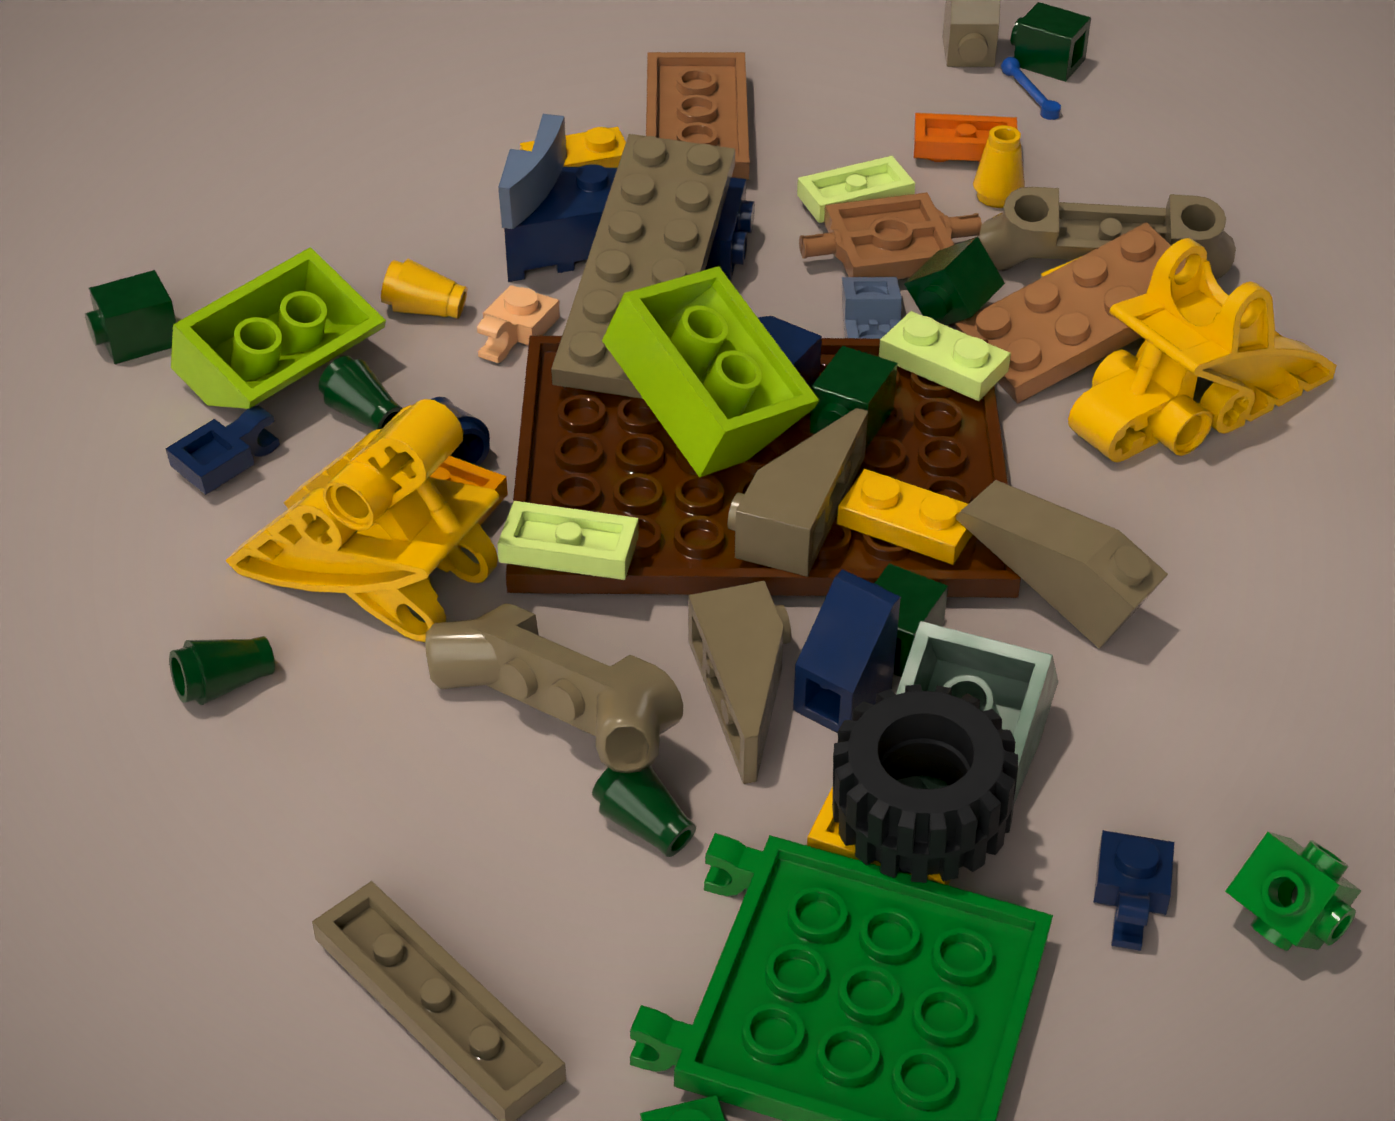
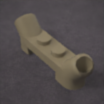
M1023 187L1010 193L1005 200L1002 213L986 220L981 225L979 236L995 267L1001 271L1008 270L1030 258L1074 260L1146 222L1171 246L1184 238L1193 239L1202 245L1207 252V261L1210 262L1215 279L1221 278L1230 270L1236 252L1233 238L1224 231L1226 224L1224 210L1218 203L1209 198L1193 195L1170 194L1166 208L1059 202V188Z
M504 603L477 619L434 623L426 632L425 646L430 679L440 689L486 685L596 736V749L600 761L615 772H640L652 765L659 755L660 735L678 724L683 716L684 705L681 694L674 681L664 670L633 655H628L614 665L608 666L539 636L536 614L512 604Z

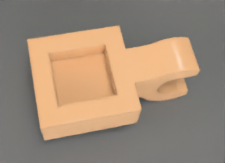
M510 285L483 312V319L477 326V333L488 336L485 345L478 351V357L501 363L517 342L529 345L530 335L543 336L560 318L559 300L536 293L529 288Z

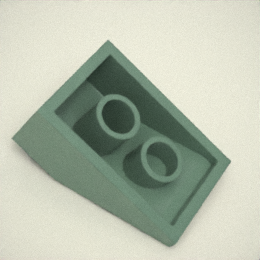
M920 621L896 695L905 693L906 685L921 684L922 691L934 692L938 685L952 688V696L962 698L967 693L979 699L981 711L993 709L1002 718L1001 729L1011 730L1016 742L1014 753L1018 754V773L1015 804L1039 746L1058 685L1053 655ZM912 776L898 780L902 784L919 789H937L950 785L943 780L929 776Z

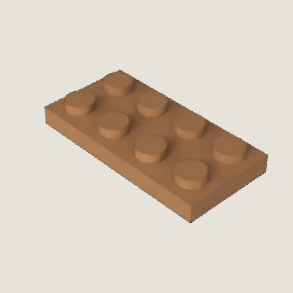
M647 52L646 136L735 148V167L731 178L749 180L750 160L745 52Z
M1146 222L976 312L972 317L957 322L956 329L972 337L988 340L989 344L1011 353L1009 371L998 383L1018 404L1142 337L1111 315L1109 310L1116 303L1147 293L1154 268L1160 257L1171 245ZM1186 259L1179 264L1175 275L1184 268Z

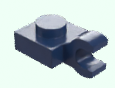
M257 405L244 411L238 419L226 427L216 419H213L165 448L170 466L206 495L255 464L253 455L257 457L266 456L280 445L279 439L265 429V427L275 422L274 417Z
M1102 830L1093 902L1115 906L1111 946L1141 951L1144 926H1147L1149 912L1167 914L1171 897L1174 842Z

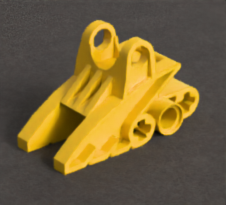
M1184 238L1170 246L1160 257L1154 268L1147 293L1111 306L1109 313L1142 336L1145 341L1139 348L1136 357L1127 350L1121 349L1114 351L1100 363L1092 379V388L1084 392L1071 408L1068 425L1075 433L1113 462L1124 461L1159 442L1174 454L1183 456L1191 453L1204 441L1211 427L1223 434L1232 432L1245 425L1246 419L1251 422L1272 411L1275 404L1280 407L1301 396L1303 389L1308 392L1333 379L1337 365L1305 343L1283 337L1275 331L1272 296L1268 290L1256 282H1245L1230 295L1225 293L1212 273L1210 262L1207 261L1205 248L1193 239ZM1186 258L1184 268L1175 275L1179 264ZM1201 377L1213 381V383L1205 391L1200 402L1197 403L1193 400L1197 378Z
M423 399L413 405L403 407L382 429L370 432L324 467L319 473L299 486L283 502L288 509L243 542L225 561L239 575L271 585L311 592L346 593L367 612L403 636L415 641L425 642L426 632L434 623L446 622V614L437 600L439 596L432 587L429 578L434 569L437 567L447 573L452 571L457 577L477 584L484 582L497 567L498 556L496 548L478 521L499 499V494L494 489L430 477L463 441V429L455 414L444 404L431 399ZM458 546L464 547L473 553L479 564L473 562ZM407 605H408L412 610H414L418 615H420L425 622H423V621L417 619V618L410 612V610L408 609Z

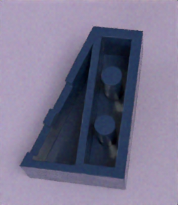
M596 164L582 167H563L554 187L539 207L514 229L504 228L508 282L525 279L524 270L556 265L558 273L574 271L575 261L588 259L617 168H605Z

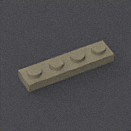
M370 881L312 921L315 940L499 1121H516L566 1082L565 1062L373 881Z

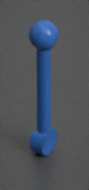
M1014 57L1004 59L1001 64L1002 72L1007 76H1013L1041 107V117L1047 120L1059 118L1061 105L1056 101L1048 100L1020 70L1018 59Z

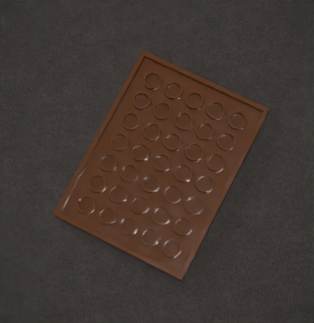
M529 336L513 501L636 517L639 520V537L625 580L507 564V593L692 595L765 581L771 596H827L835 576L842 569L871 583H875L890 563L948 585L947 597L1018 598L1021 577L974 535L971 536L952 565L838 525L836 516L808 577L735 558V531L729 530L727 525L728 514L734 496L737 493L745 494L757 470L814 435L810 433L811 411L749 460L699 477L644 399L552 385L551 368L562 336ZM822 338L820 375L842 345L879 357L880 339ZM897 366L894 410L866 448L865 458L852 485L862 471L867 469L969 504L995 480L1008 484L995 387L993 386L980 401H977Z

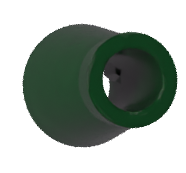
M350 356L339 357L326 367L320 377L318 388L324 395L325 404L373 430L382 429L402 409L393 400L368 364L362 359H353Z
M265 636L252 639L186 640L183 648L172 650L169 655L172 682L179 699L183 703L196 700L198 704L204 705L260 677L272 675L275 671L273 651Z
M651 765L640 772L620 773L607 768L594 785L592 796L600 803L599 813L657 847L666 857H672L682 850L696 831V825L686 817Z

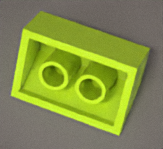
M309 247L173 324L171 369L208 406L250 409L385 328L386 320L324 259Z
M719 266L624 293L602 339V342L699 477L749 460L813 410L819 402L818 397Z

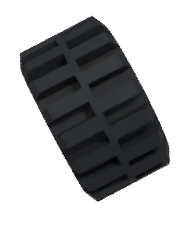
M921 684L906 685L905 693L897 695L889 689L876 694L875 705L863 701L853 709V721H843L838 730V743H834L832 810L834 822L839 823V836L845 846L855 845V857L865 865L877 861L881 863L880 873L892 878H896L898 871L911 874V882L927 883V875L939 874L944 882L957 879L959 868L963 866L971 872L984 866L986 853L996 855L1004 845L1005 833L1010 832L1013 818L1018 754L1014 753L1016 742L1011 730L1001 729L1002 718L993 709L981 711L979 699L967 693L962 698L952 696V688L938 685L935 692L922 691ZM912 776H929L943 780L950 785L937 789H919L902 784L898 780Z

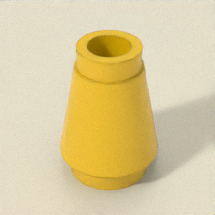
M1001 125L993 127L989 131V137L973 181V187L977 191V198L980 202L990 207L1004 208L1005 200L1010 193L1025 187L1020 142L1021 133L1014 127Z
M409 258L404 263L392 260L384 277L381 302L392 305L393 312L442 317L450 316L459 319L465 306L468 288Z

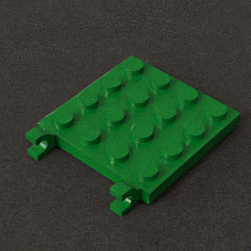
M715 833L705 856V864L711 867L704 881V891L724 896L738 895L744 889H747V892L693 1024L674 1020L661 1011L641 1005L630 1029V1039L636 1041L630 1055V1065L655 1072L665 1071L674 1065V1087L705 1097L717 1095L718 1100L782 1121H997L1050 932L1053 915L931 880H927V883L911 882V875L899 871L896 878H892L880 873L881 866L874 864L865 865L860 860L769 835L764 850L761 851L747 847L740 841L728 836Z

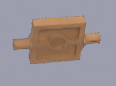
M928 192L825 205L824 223L829 233L800 235L799 248L803 259L833 254L843 263L848 277H897V279L910 278L937 251L953 246V238L980 236L982 222L978 213L956 217L944 215L934 206Z

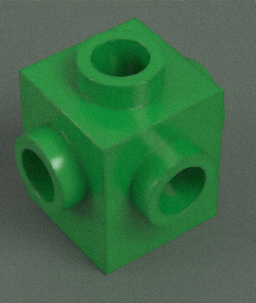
M1267 831L1225 892L1256 915L1250 924L1255 931L1277 947L1288 951L1292 945L1319 950L1324 943L1327 945L1334 944L1347 931L1354 920L1356 910L1351 905L1361 890L1342 876L1349 866L1320 844L1310 840L1306 847L1303 848L1291 838Z

